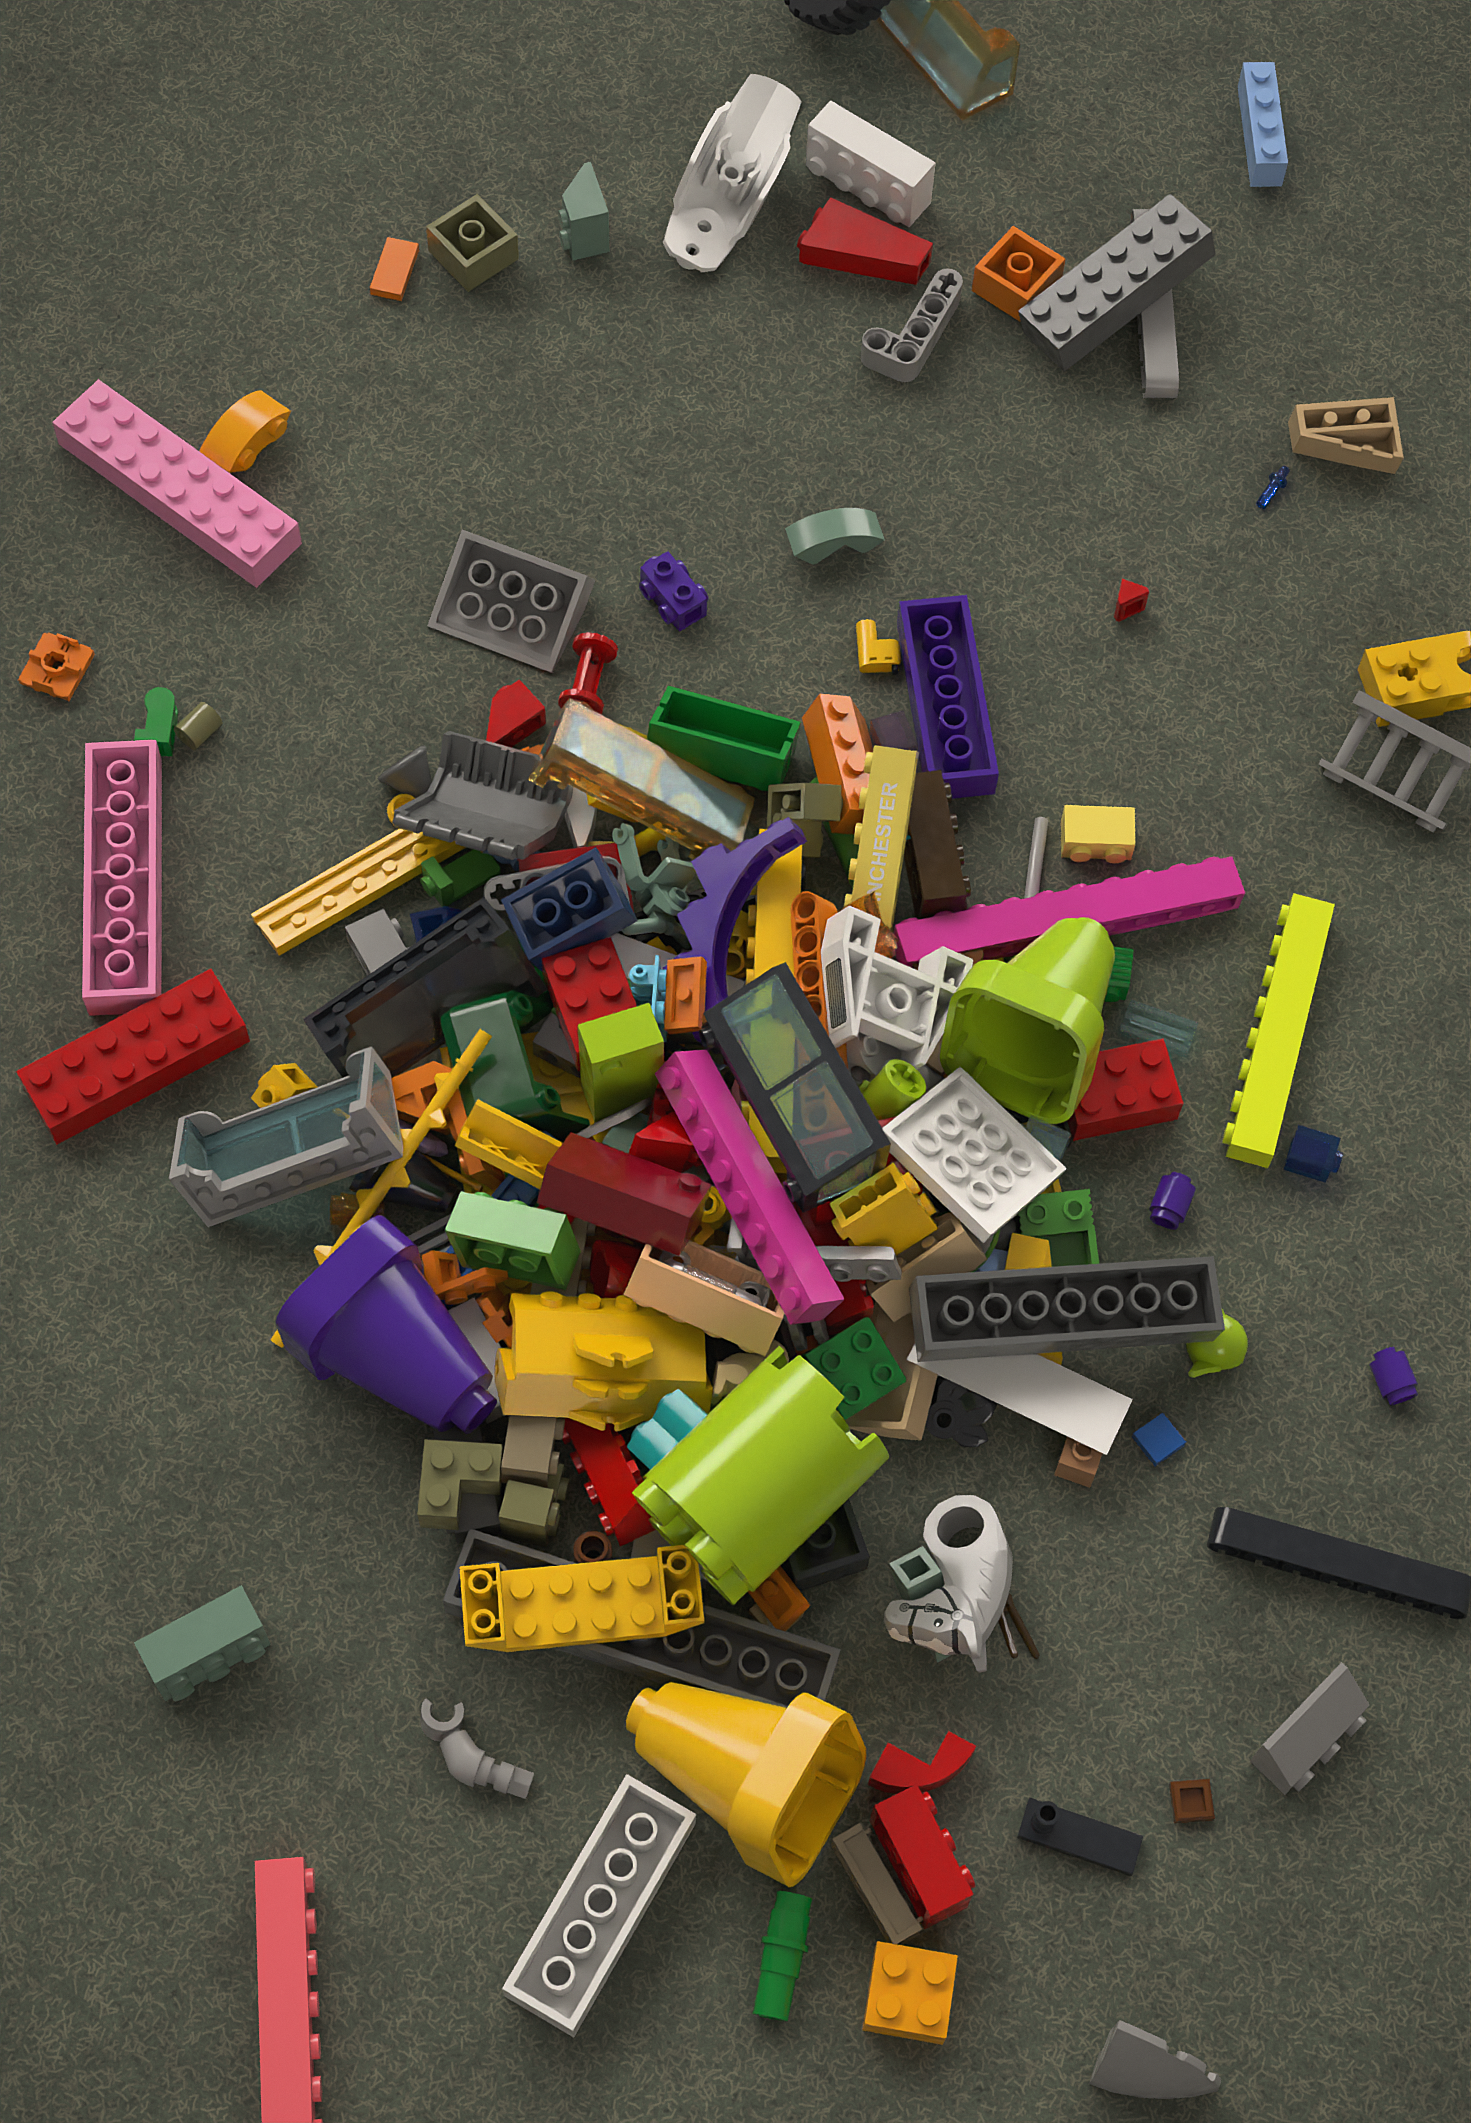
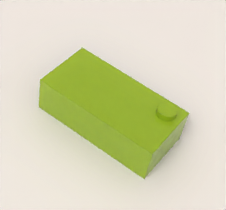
M650 1003L579 1024L578 1041L581 1087L594 1122L600 1121L648 1097L653 1100L657 1084H660L655 1073L664 1064V1041Z

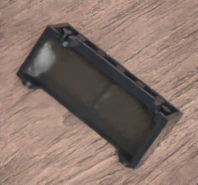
M483 897L303 1020L342 1078L349 1076L346 1071L347 1058L351 1054L371 1046L389 1069L391 1078H393L446 1043L441 1026V1017L452 1007L509 991H516L538 998L548 988L532 963L528 960L508 926L485 897ZM371 1102V1104L374 1106V1108H375V1107H378L376 1104H374L373 1102Z

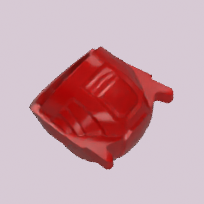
M596 1240L591 1254L589 1279L593 1284V1294L598 1295L600 1298L614 1299L624 1295L643 1249L624 1242Z

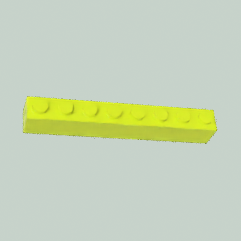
M1293 893L1289 906L1284 904L1281 906L1277 925L1283 926L1281 936L1274 935L1269 955L1275 956L1273 967L1267 965L1261 985L1268 987L1266 997L1259 996L1254 1012V1017L1260 1018L1258 1029L1251 1027L1246 1048L1252 1049L1250 1060L1243 1059L1238 1076L1239 1080L1244 1081L1242 1092L1235 1091L1230 1111L1236 1113L1234 1124L1227 1123L1222 1140L1223 1144L1228 1145L1226 1157L1268 1168L1271 1163L1335 904Z

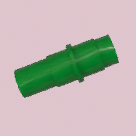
M777 1891L774 1909L771 1910L767 1935L762 1936L761 1939L764 1949L759 1969L761 1974L753 2015L788 2022L795 1982L799 1978L803 1953H808L809 1948L805 1943L811 1918L809 1917L812 1898L808 1896Z

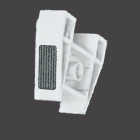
M848 906L827 919L821 947L829 1038L835 1048L857 1037L858 1032L901 1049L900 1060L906 1061L918 1069L926 1064L943 1035L950 999L971 969L973 959L942 946L921 958L918 970H915L874 952L881 919Z

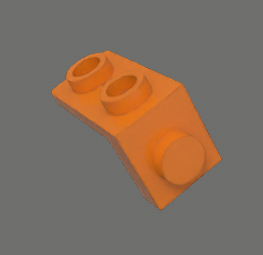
M432 1250L422 1255L424 1277L439 1299L445 1300L447 1305L466 1302L468 1300L467 1296L473 1293L493 1291L496 1289V1284L509 1279L507 1271L488 1267L461 1277L456 1254Z

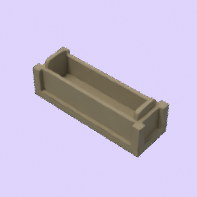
M858 1823L834 1837L831 1847L886 1942L904 1945L920 1935L919 1932L922 1931L920 1924L923 1923L924 1919L922 1916L915 1919L868 1838L872 1834L871 1828L864 1831L862 1825Z

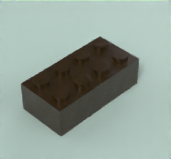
M941 770L919 772L915 776L907 836H910L911 839L906 840L904 862L915 918L918 920L933 917L943 911H951L952 913L967 910L966 897L971 896L969 877L963 876L961 866H964L963 847L961 844L956 845L955 835L958 834L957 817L955 813L950 814L948 806L952 802L951 787L949 782L944 783Z

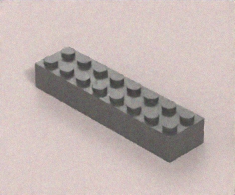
M1214 1256L916 1276L909 1287L918 1362L1214 1341L1225 1330Z

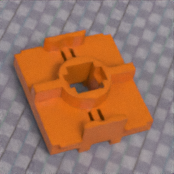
M43 633L35 650L29 651L30 659L18 681L20 684L33 688L35 691H41L50 694L52 697L70 701L95 655L94 650L91 647L79 645L78 640L64 635ZM55 661L63 663L62 667L59 666L58 669L52 668Z
M496 1284L495 1290L484 1293L475 1301L484 1312L486 1320L482 1324L494 1341L498 1343L503 1339L507 1347L512 1348L513 1319L509 1309L511 1295L508 1293L504 1296Z

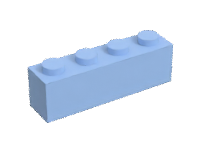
M1243 62L1238 82V94L1250 187L1282 186L1288 158L1275 62Z

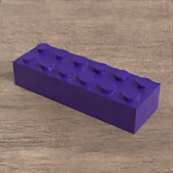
M967 595L899 601L897 628L921 771L941 770L944 783L949 782L952 798L995 794L999 771Z

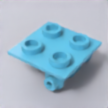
M655 955V965H635L629 972V979L637 1006L650 1003L663 1041L667 1042L668 1032L664 1030L667 970L661 969L659 955Z

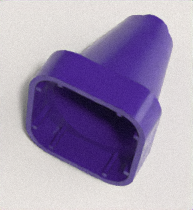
M383 1215L375 1216L361 1225L290 1295L277 1315L276 1327L285 1349L318 1380H325L337 1373L440 1432H445L456 1425L465 1434H469L488 1418L497 1404V1399L487 1391L492 1382V1373L425 1279L417 1245Z

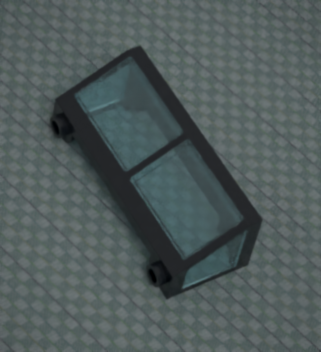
M786 962L772 967L703 1013L702 1026L699 1030L701 1043L706 1050L711 1049L716 1055L721 1053L787 1170V1180L783 1182L786 1195L791 1202H797L802 1213L841 1197L886 1168L891 1143Z

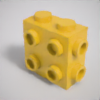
M894 1163L830 1203L836 1216L831 1222L843 1240L848 1237L851 1239L848 1241L850 1246H888L894 1249L897 1256L939 1229L932 1217V1214L937 1212L927 1194L924 1192L919 1196L917 1193L921 1190L909 1172L903 1175Z

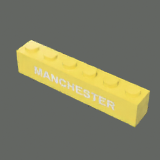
M874 745L873 752L866 753L864 773L870 774L868 788H861L859 809H864L863 823H856L853 843L859 845L857 859L851 858L848 879L854 880L852 894H846L843 909L852 906L881 919L874 952L889 958L919 752Z

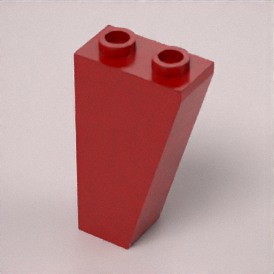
M830 197L823 208L819 207L815 212L810 229L808 231L804 230L801 233L797 242V248L800 249L799 262L806 265L917 285L931 263L933 243Z

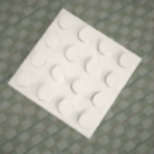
M961 1067L882 1128L891 1143L889 1153L983 1243L1056 1181L1067 1169Z

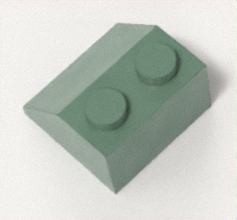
M587 162L584 163L563 193V209L558 210L559 222L562 228L559 231L560 243L563 250L569 249L572 261L609 252V212L592 164Z

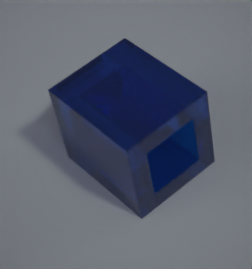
M1298 1125L1292 1138L1283 1170L1326 1183L1330 1172L1337 1174L1343 1153L1337 1150L1341 1138Z

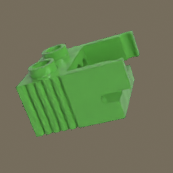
M1090 1189L1040 1194L1014 1216L1019 1234L1049 1240L1052 1267L1099 1264L1095 1226L1092 1224L1094 1219L1091 1217L1093 1212L1090 1210L1092 1205L1089 1203L1091 1201L1089 1197Z

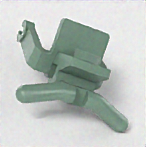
M622 823L621 829L614 828L612 833L613 841L617 844L626 883L631 890L637 891L635 898L648 917L647 919H639L632 925L622 929V932L625 935L651 932L664 933L665 935L672 936L683 948H691L692 946L683 927L676 922L673 916H677L678 913L685 910L689 905L690 899L685 891L687 884L696 875L692 863L680 860L678 839L667 835L666 841L659 840L657 844L662 863L649 877L644 876L634 839V829L631 825Z

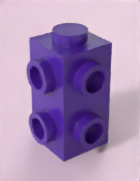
M669 551L658 557L649 558L640 567V591L648 601L653 599L658 605L659 614L666 624L672 623L680 632L707 615V601L709 600L707 592L701 584H695L692 581L684 563L681 560L676 561Z

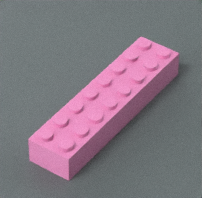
M99 379L52 422L59 445L256 588L302 544L297 521Z
M156 740L85 743L82 998L89 1016L125 1014L161 995L162 759Z

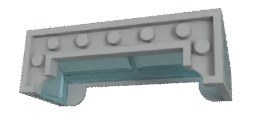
M372 1046L355 1052L347 1058L346 1071L349 1076L225 1122H222L217 1115L208 1111H198L179 1118L169 1180L207 1227L403 1157V1141L391 1074Z

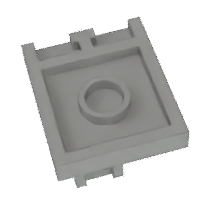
M732 1218L727 1243L728 1252H736V1261L761 1271ZM816 1246L830 1274L836 1281L846 1282L851 1279H870L875 1282L901 1280L902 1270L892 1247Z

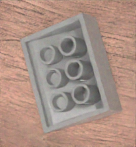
M462 530L427 626L553 673L584 613L595 579Z

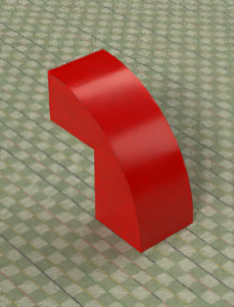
M948 1731L931 1765L896 1746L887 1743L869 1777L868 1785L884 1792L898 1794L917 1784L921 1793L928 1792L946 1784L958 1775L973 1756L976 1745Z

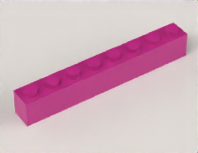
M707 1050L674 1052L655 1073V1076L790 1325L823 1320L844 1300V1297L795 1208L787 1197L784 1188Z

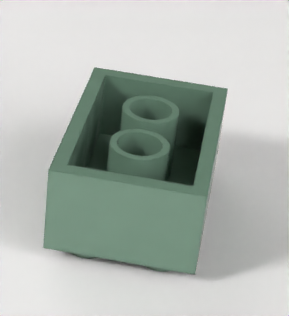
M242 1585L134 1642L164 1701L171 1698L173 1701H179L188 1697L195 1691L193 1686L206 1679L209 1682H214L223 1678L230 1672V1666L241 1660L249 1663L260 1658L266 1652L264 1648L271 1645L264 1627Z

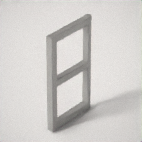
M650 1097L595 1122L577 1135L589 1138L642 1111L652 1104V1100Z

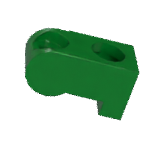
M157 687L150 690L144 698L147 711L145 729H135L134 741L156 740L160 756L173 757L176 735L174 727L177 725L178 709L175 705L173 693L167 688Z

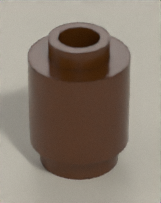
M588 1531L580 1535L575 1541L573 1548L574 1563L613 1560L612 1544L603 1533ZM591 1554H596L599 1556L594 1559L588 1558V1556Z

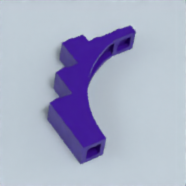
M789 817L772 823L766 831L753 839L741 842L733 851H730L720 843L717 846L707 848L702 852L701 856L691 861L707 896L691 902L685 910L677 914L692 946V950L681 953L674 957V959L701 956L707 961L705 1012L728 997L726 967L729 943L735 922L746 899L763 874L777 859L807 842L802 829ZM730 1004L721 1010L724 1018L733 1015ZM737 1024L730 1027L734 1035L740 1032ZM699 1031L692 1032L694 1038L701 1043Z

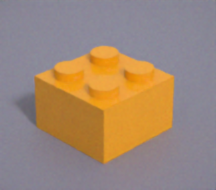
M877 1941L874 1949L862 2030L943 2045L947 2037L958 1955Z

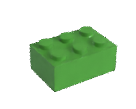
M461 1191L445 1228L448 1239L462 1267L475 1270L484 1267L505 1270L510 1278L566 1290L581 1252L569 1220L563 1212L549 1207L544 1210L530 1207L519 1200H510L509 1202L498 1200L483 1192L471 1194Z

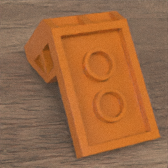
M432 1061L391 1078L398 1119L416 1124L438 1091L434 1080L437 1073H450L452 1068ZM459 1087L443 1109L447 1122L445 1127L430 1129L444 1135L451 1133L456 1141L467 1119ZM384 1089L371 1094V1102L391 1114L387 1091ZM462 1150L463 1154L459 1155V1160L465 1174L472 1176L479 1183H483L495 1191L505 1179L503 1171Z

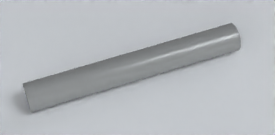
M1037 817L1034 821L1024 898L1034 897L1039 893L1048 829V819L1044 817Z

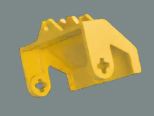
M552 1291L542 1292L541 1295L511 1293L509 1309L513 1319L512 1348H498L494 1366L495 1386L503 1415L566 1417L601 1431L605 1430L606 1423H612L615 1425V1431H621L640 1422L649 1421L653 1418L659 1401L666 1394L673 1393L677 1389L688 1395L707 1414L710 1413L713 1388L706 1372L705 1332L701 1328L687 1322H677L671 1319L667 1313L653 1307L640 1306L632 1298L625 1295H620L614 1299L600 1298L598 1295L583 1293L578 1297L563 1296Z

